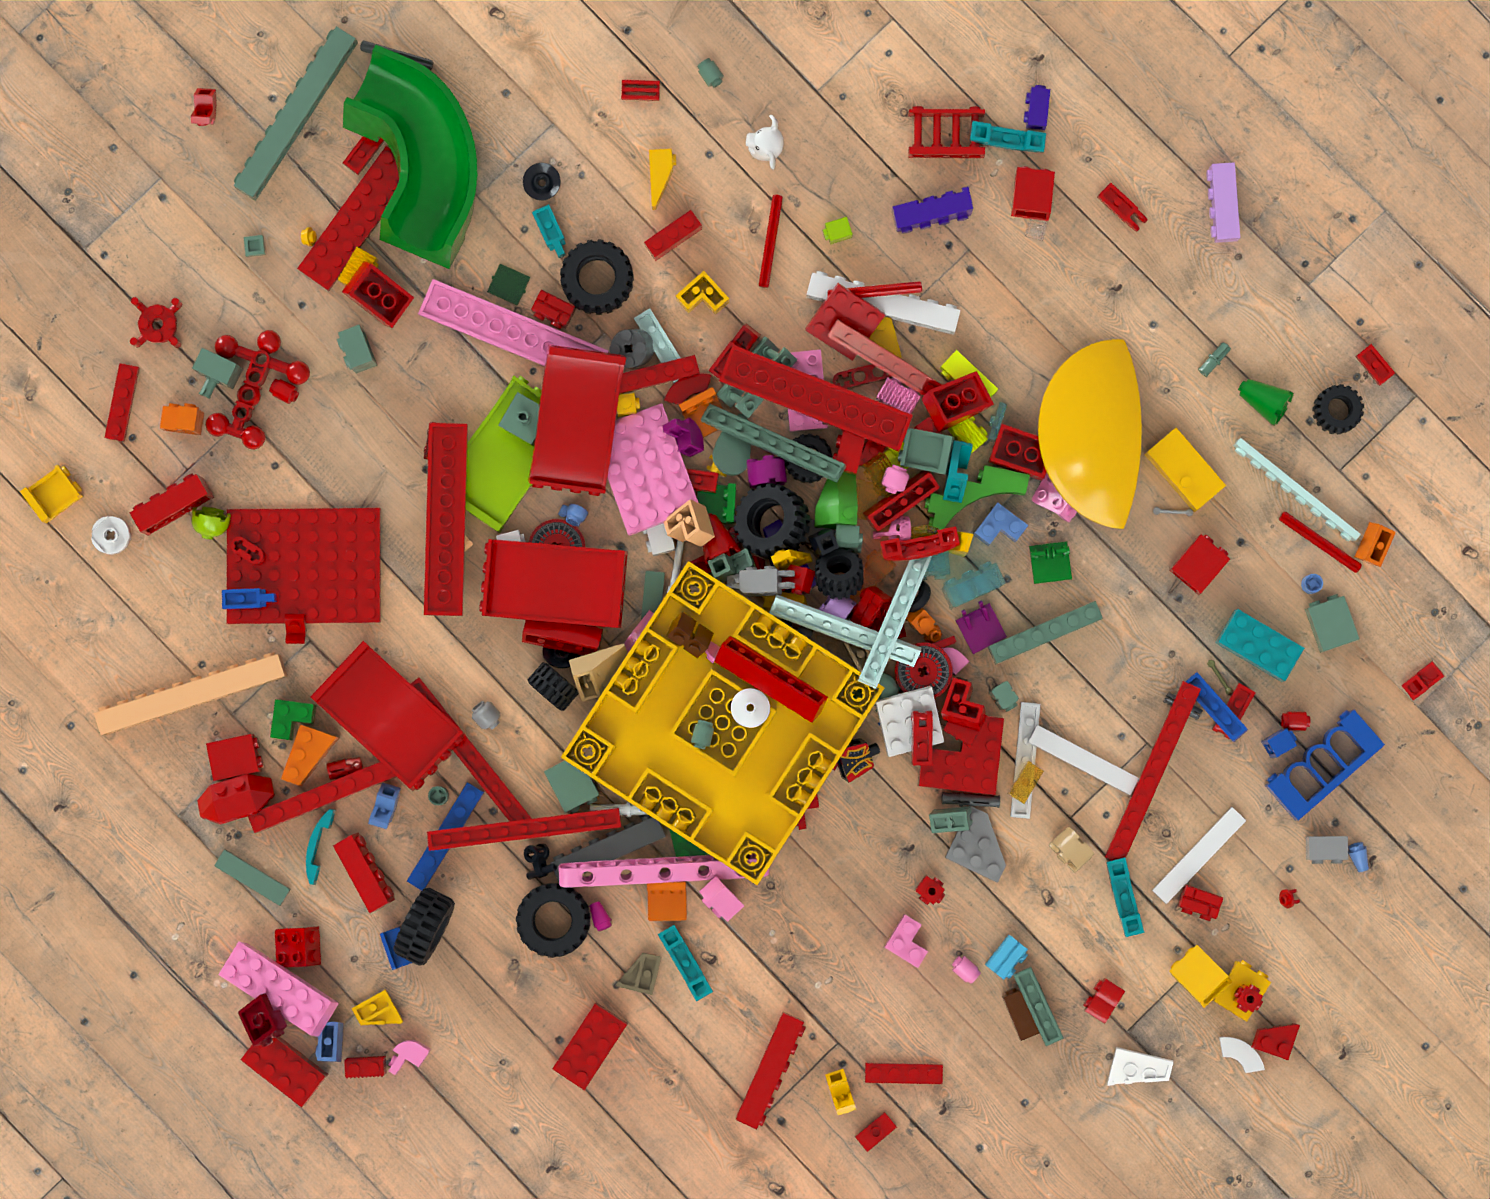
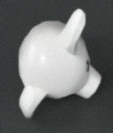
M769 115L772 120V126L763 127L756 133H748L746 136V146H748L750 154L757 160L770 161V167L774 170L776 165L775 158L782 152L784 142L781 132L777 129V119L773 115Z

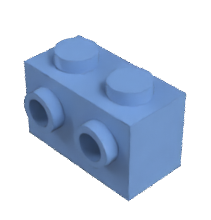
M327 1022L323 1031L317 1037L318 1045L315 1051L317 1061L341 1062L343 1023Z

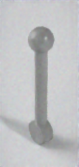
M1155 507L1153 513L1155 515L1171 513L1192 516L1193 510H1167Z

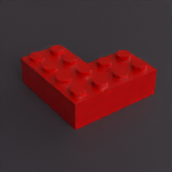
M987 716L972 745L961 741L960 752L932 749V765H920L918 786L996 795L1004 718Z

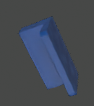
M401 926L380 933L392 970L412 963L396 955L393 949Z

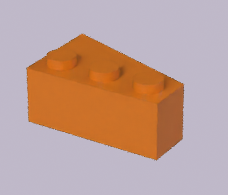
M300 724L281 779L302 786L321 760L327 755L328 751L338 741L339 737Z

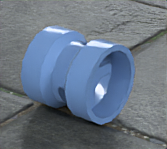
M1317 574L1305 576L1301 581V588L1307 594L1319 592L1323 587V579Z

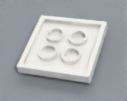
M931 686L876 701L875 704L888 757L912 751V711H918L919 713L932 711V745L944 742ZM919 720V726H925V720Z

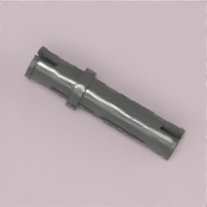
M962 791L959 793L942 792L941 802L942 804L959 805V807L969 805L1000 808V795L964 794Z

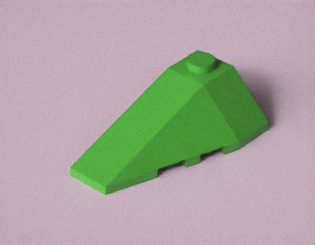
M843 472L837 483L829 479L826 480L815 507L814 527L836 529L837 524L857 525L856 475Z

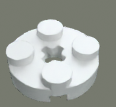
M113 516L102 517L93 525L91 540L95 548L100 552L109 555L118 554L128 546L131 540L130 529L125 521ZM108 531H115V538L113 540H107Z

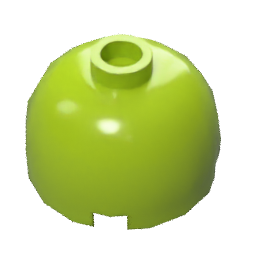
M194 507L192 509L191 522L193 529L201 534L202 538L211 540L213 537L225 533L228 529L231 515L228 513L226 516L224 515V510L213 507H202V510H197V507Z

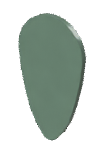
M743 414L737 415L741 418L748 420L747 417ZM722 431L712 453L715 466L727 475L735 476L741 474L747 468L746 460L750 459L751 444Z

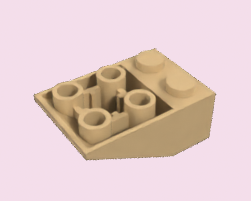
M624 643L569 660L572 675L582 702L601 696L628 654Z

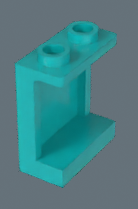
M954 441L943 500L962 503L968 474L957 473V468L967 469L973 444L964 441Z

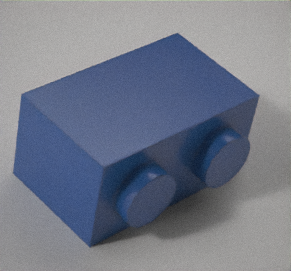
M1282 729L1262 740L1261 743L1270 758H1277L1296 747L1295 741L1297 739L1292 731Z

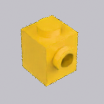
M635 393L619 395L617 405L618 417L637 414V409H640L639 398H635Z

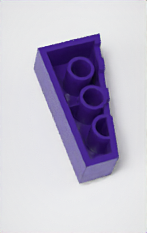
M968 186L963 187L962 192L959 193L953 192V190L945 192V194L941 195V198L930 196L924 198L922 203H919V200L892 207L896 231H901L902 234L912 232L913 228L920 227L921 230L930 228L931 224L939 223V225H946L950 223V220L954 219L964 221L969 219L968 216H971L973 211Z

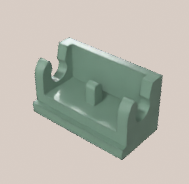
M971 806L934 809L929 814L931 832L942 833L969 830L973 823V820H970Z

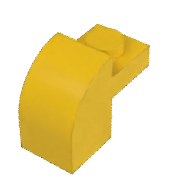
M844 1069L825 1074L837 1114L842 1115L856 1110Z

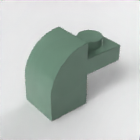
M744 549L732 556L723 553L708 561L713 577L720 582H727V576L739 574V571L746 570L747 567H756L751 552L748 549Z

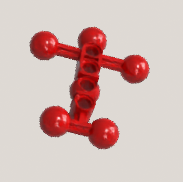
M266 330L260 333L257 338V345L260 349L258 351L238 345V341L231 335H223L216 340L214 348L217 355L225 359L237 356L250 361L245 376L246 381H243L244 385L237 391L238 401L236 400L235 402L237 405L232 409L233 423H229L227 416L222 413H213L207 418L206 430L212 436L219 437L228 434L241 439L243 445L248 449H259L265 442V432L258 426H249L246 429L243 426L244 423L251 420L252 410L255 409L254 406L261 399V386L264 385L269 370L272 369L286 374L287 379L296 385L305 383L310 377V369L303 361H294L289 364L269 355L275 353L281 346V338L273 330ZM265 355L267 357L266 362L259 364L258 358ZM254 373L260 374V379L257 382H252L251 380ZM247 391H253V397L250 400H245L244 396ZM246 409V416L239 418V410Z

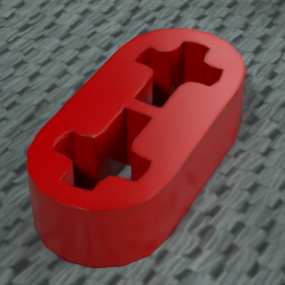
M243 537L232 539L230 547L234 553L254 565H259L264 561L265 554L262 549ZM243 541L242 545L247 548L246 551L240 548L236 550L237 546L235 543ZM251 550L254 553L259 551L260 559L253 561V556L249 554V551Z

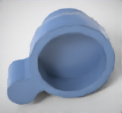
M569 504V506L562 505L558 515L566 517L567 523L578 527L580 523L585 521L588 511L579 505Z

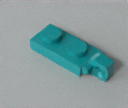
M548 204L533 211L532 214L547 247H549L550 251L555 249L558 258L566 256L562 248L566 244L565 238L550 205Z

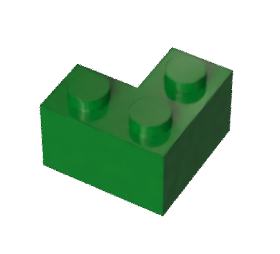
M275 699L270 738L293 740L295 722L314 724L317 705Z

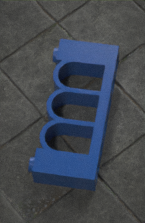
M1345 710L1339 716L1340 720L1337 722L1339 727H1333L1324 734L1323 744L1308 747L1303 754V762H1293L1287 765L1283 774L1273 773L1267 778L1266 781L1268 783L1265 787L1295 821H1299L1385 745L1355 710ZM1336 731L1344 732L1361 750V753L1347 765L1330 745L1331 736ZM1317 748L1326 751L1342 769L1327 783L1310 763V755ZM1296 766L1305 768L1321 786L1307 800L1290 782V772Z

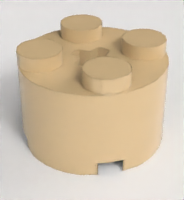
M1070 827L1061 832L1048 845L1055 853H1059L1057 857L1064 864L1069 863L1067 866L1074 873L1094 855V852L1087 843L1083 842L1080 836Z

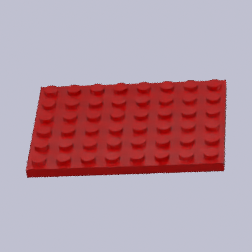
M381 508L227 509V514L230 513L231 515L227 529V590L265 589L266 594H276V602H266V607L227 609L226 624H285V614H305L306 624L381 623ZM243 537L262 549L265 554L264 561L259 565H254L234 553L230 547L232 539ZM243 541L235 543L237 546L236 550L240 548L246 551L247 548L242 545ZM251 550L249 551V554L253 556V561L260 559L259 551L256 553Z

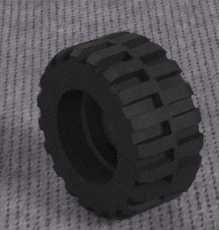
M591 239L587 240V243L577 244V248L571 249L568 252V256L564 258L563 266L560 269L561 286L569 302L578 310H583L587 314L596 313V315H602L604 312L608 314L613 312V309L620 308L622 303L629 298V293L632 292L634 275L628 256L624 254L620 247H616L614 243L610 241L607 243L602 239H598V241ZM591 261H605L614 270V284L605 293L590 294L580 285V271L584 265Z
M767 483L766 486L761 484L756 487V490L750 489L747 492L748 495L740 499L742 501L740 506L737 505L735 509L737 516L734 515V522L736 523L734 531L739 534L737 535L738 541L743 544L745 549L770 560L771 556L779 550L786 551L790 549L797 551L800 548L799 544L805 542V533H809L810 529L807 526V523L810 522V515L806 514L809 512V509L804 504V500L797 493L779 484ZM781 505L784 511L782 527L775 535L763 538L760 532V521L763 514L769 508Z
M548 883L534 888L522 899L517 909V932L521 937V941L527 945L529 950L536 952L540 956L554 958L573 952L586 939L590 929L591 915L588 904L583 899V896L575 891L574 888L562 887L559 883ZM548 902H558L567 907L571 914L572 922L570 929L565 935L559 938H548L538 931L535 917L542 905Z
M424 888L412 904L398 932L393 947L395 954L418 966L425 965L439 944L452 916L455 905L453 899L431 888Z

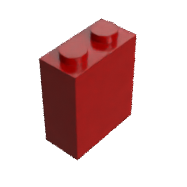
M1027 166L1017 167L1011 209L1012 217L1049 221L1054 188V171L1031 169Z
M1200 534L1169 570L1197 595H1200L1230 560L1228 557L1229 553L1222 547L1217 548L1213 544V539L1206 534L1204 536Z
M254 734L206 743L213 781L262 772L261 767H264L262 756L258 755L257 750L260 748L258 737H255Z

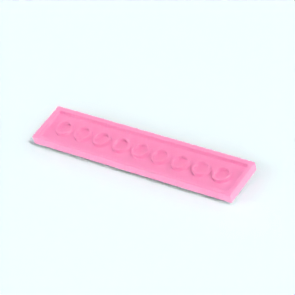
M432 279L418 313L422 317L542 366H545L548 344L609 353L606 349Z

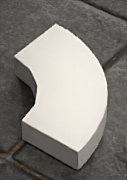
M1219 1037L1222 1057L1236 1059L1242 1065L1245 1073L1265 1070L1260 1056L1249 1044L1232 1037Z

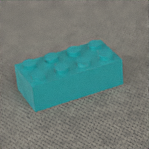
M1239 609L1234 610L1215 642L1217 645L1280 682L1286 681L1305 649Z

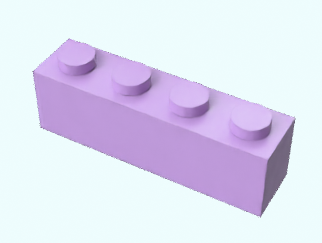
M1235 162L1212 164L1209 170H1207V181H1210L1211 186L1208 189V199L1212 200V207L1209 208L1210 219H1213L1211 237H1214L1215 243L1235 242L1240 239Z

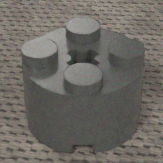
M626 329L614 336L609 351L612 354L624 355L626 357L624 367H639L648 363L654 353L653 340L642 329Z

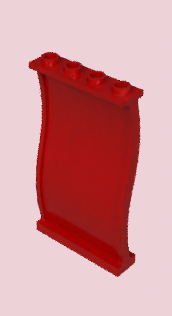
M548 344L534 449L528 482L532 484V487L543 488V486H551V489L556 491H562V488L570 489L572 493L588 491L589 495L600 496V493L605 494L618 398L626 362L624 355Z
M488 539V543L485 544L484 553L487 554V560L483 564L485 581H482L481 592L484 594L483 600L480 601L479 611L482 612V616L621 628L628 551Z
M364 641L310 696L412 791L415 789L419 790L425 783L424 779L428 775L432 776L437 771L438 764L441 761H446L452 754L451 750L455 746L459 747L465 740L466 734Z

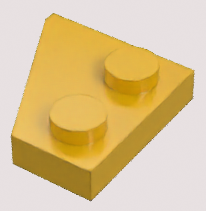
M884 317L869 339L901 358L902 355L892 318Z
M386 989L351 1008L361 1026L401 1024L404 1022Z

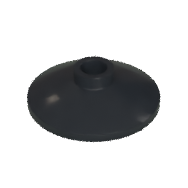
M536 163L525 171L523 187L531 198L544 201L554 197L559 191L561 184L560 175L552 165ZM544 180L546 184L544 186H540L539 181Z
M543 647L542 650L544 660L549 665L561 669L569 668V660L581 656Z

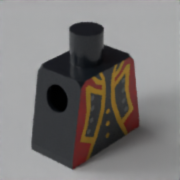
M861 738L851 740L837 762L841 778L850 783L874 767L872 756L880 753L878 744L873 743L868 746L867 742Z

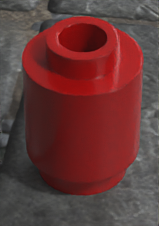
M274 379L269 388L272 396L287 404L295 402L299 396L298 388L282 379Z
M1287 711V713H1282V729L1306 731L1307 727H1310V716H1307L1306 712Z

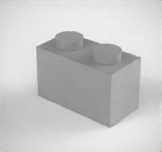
M1306 836V860H1312V864H1323V860H1331L1332 864L1343 863V860H1348V836Z

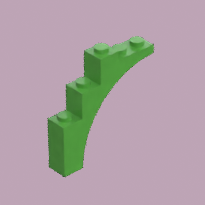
M985 465L983 470L979 469L977 480L980 481V484L967 481L962 503L943 500V495L932 493L930 497H926L924 508H927L928 514L934 515V518L930 517L928 528L931 529L930 535L938 534L937 530L944 529L958 512L979 499L1000 494L1025 495L1030 475Z

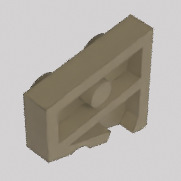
M642 953L617 982L616 986L652 995L662 957Z

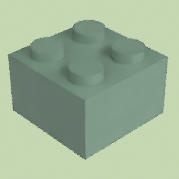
M360 325L338 332L340 338L337 339L340 349L346 354L343 358L347 368L349 367L350 370L357 374L377 366L365 331Z

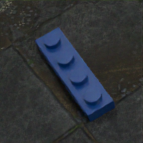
M1198 672L1186 681L1201 689L1196 701L1233 742L1248 731L1246 726Z

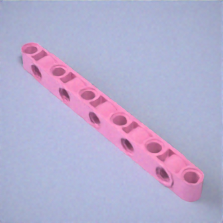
M755 853L752 855L748 854L746 857L748 858L747 862L750 864L751 862L756 863L757 858L755 857L757 855ZM711 855L587 861L559 865V885L562 887L712 880L716 876L719 879L745 878ZM702 865L708 866L703 871L699 870V867ZM664 867L669 868L665 873L660 872ZM625 869L630 870L629 874H621ZM769 869L767 870V872L765 873V875H764L763 877L769 875ZM586 871H589V872L592 873V874H591L590 876H588V877H584V876L582 875V874H583L584 872H586Z

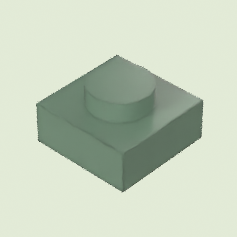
M263 235L243 237L246 257L266 255Z

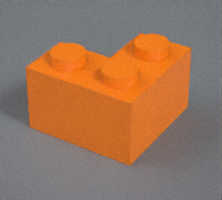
M169 403V406H163L160 429L163 431L201 435L204 412L199 410V407H196L194 404L184 403V406Z

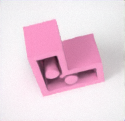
M904 914L884 947L917 968L928 953L927 950L912 942L921 924Z

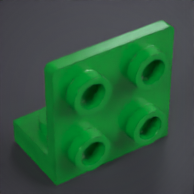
M736 484L717 485L716 493L697 491V500L699 504L706 506L708 514L717 515L723 524H734Z

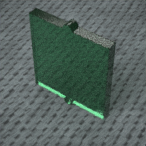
M500 264L495 276H492V282L487 293L518 306L522 295L526 293L525 289L530 277Z

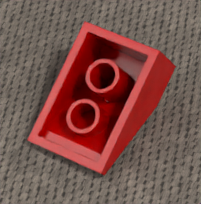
M977 371L928 390L922 398L938 432L956 426L994 405Z

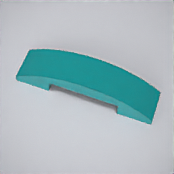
M972 121L970 140L1003 149L1043 153L1046 133L1030 130L1020 131L991 126L989 123Z
M329 809L321 817L308 843L306 873L311 885H316L321 867L314 864L323 827L331 829L336 812L334 809Z
M1126 858L1106 862L1115 904L1125 937L1144 933L1129 877Z
M673 925L659 933L660 940L677 966L696 1002L713 992L712 988L676 926Z

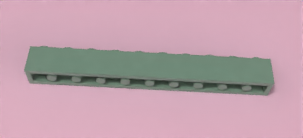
M337 26L328 33L325 45L319 47L314 62L311 61L308 64L307 72L303 78L301 77L297 81L295 86L297 88L294 93L288 95L283 110L280 109L277 112L273 125L268 126L265 131L266 136L257 143L254 149L255 153L246 160L242 173L239 172L234 179V187L255 201L358 44L356 38Z

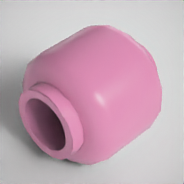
M896 465L886 468L881 482L886 487L885 491L896 494L897 491L903 492L909 480V474L906 473L907 469Z

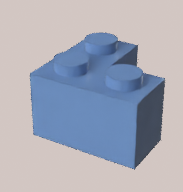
M997 502L975 531L974 536L987 546L991 544L999 532H1002L1012 541L1016 542L1028 525Z

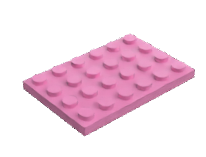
M662 403L615 421L607 477L629 536L664 523L670 514L690 499L699 503L680 451L677 452L678 445L675 437L663 432V425L668 423L669 420Z

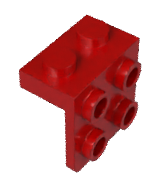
M319 926L276 929V962L283 967L321 965Z

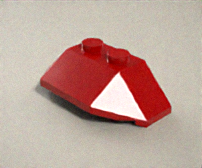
M251 774L212 784L197 800L200 817L221 825L257 814L275 796L271 778Z

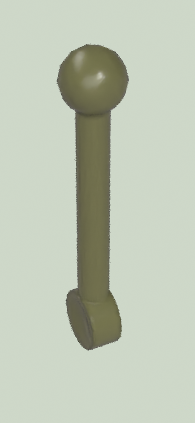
M1209 660L1207 662L1208 667L1213 669L1226 689V694L1231 695L1233 693L1232 688L1228 687L1215 667V661Z

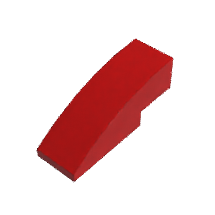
M747 323L744 324L708 371L720 379L732 345L750 351L761 334Z

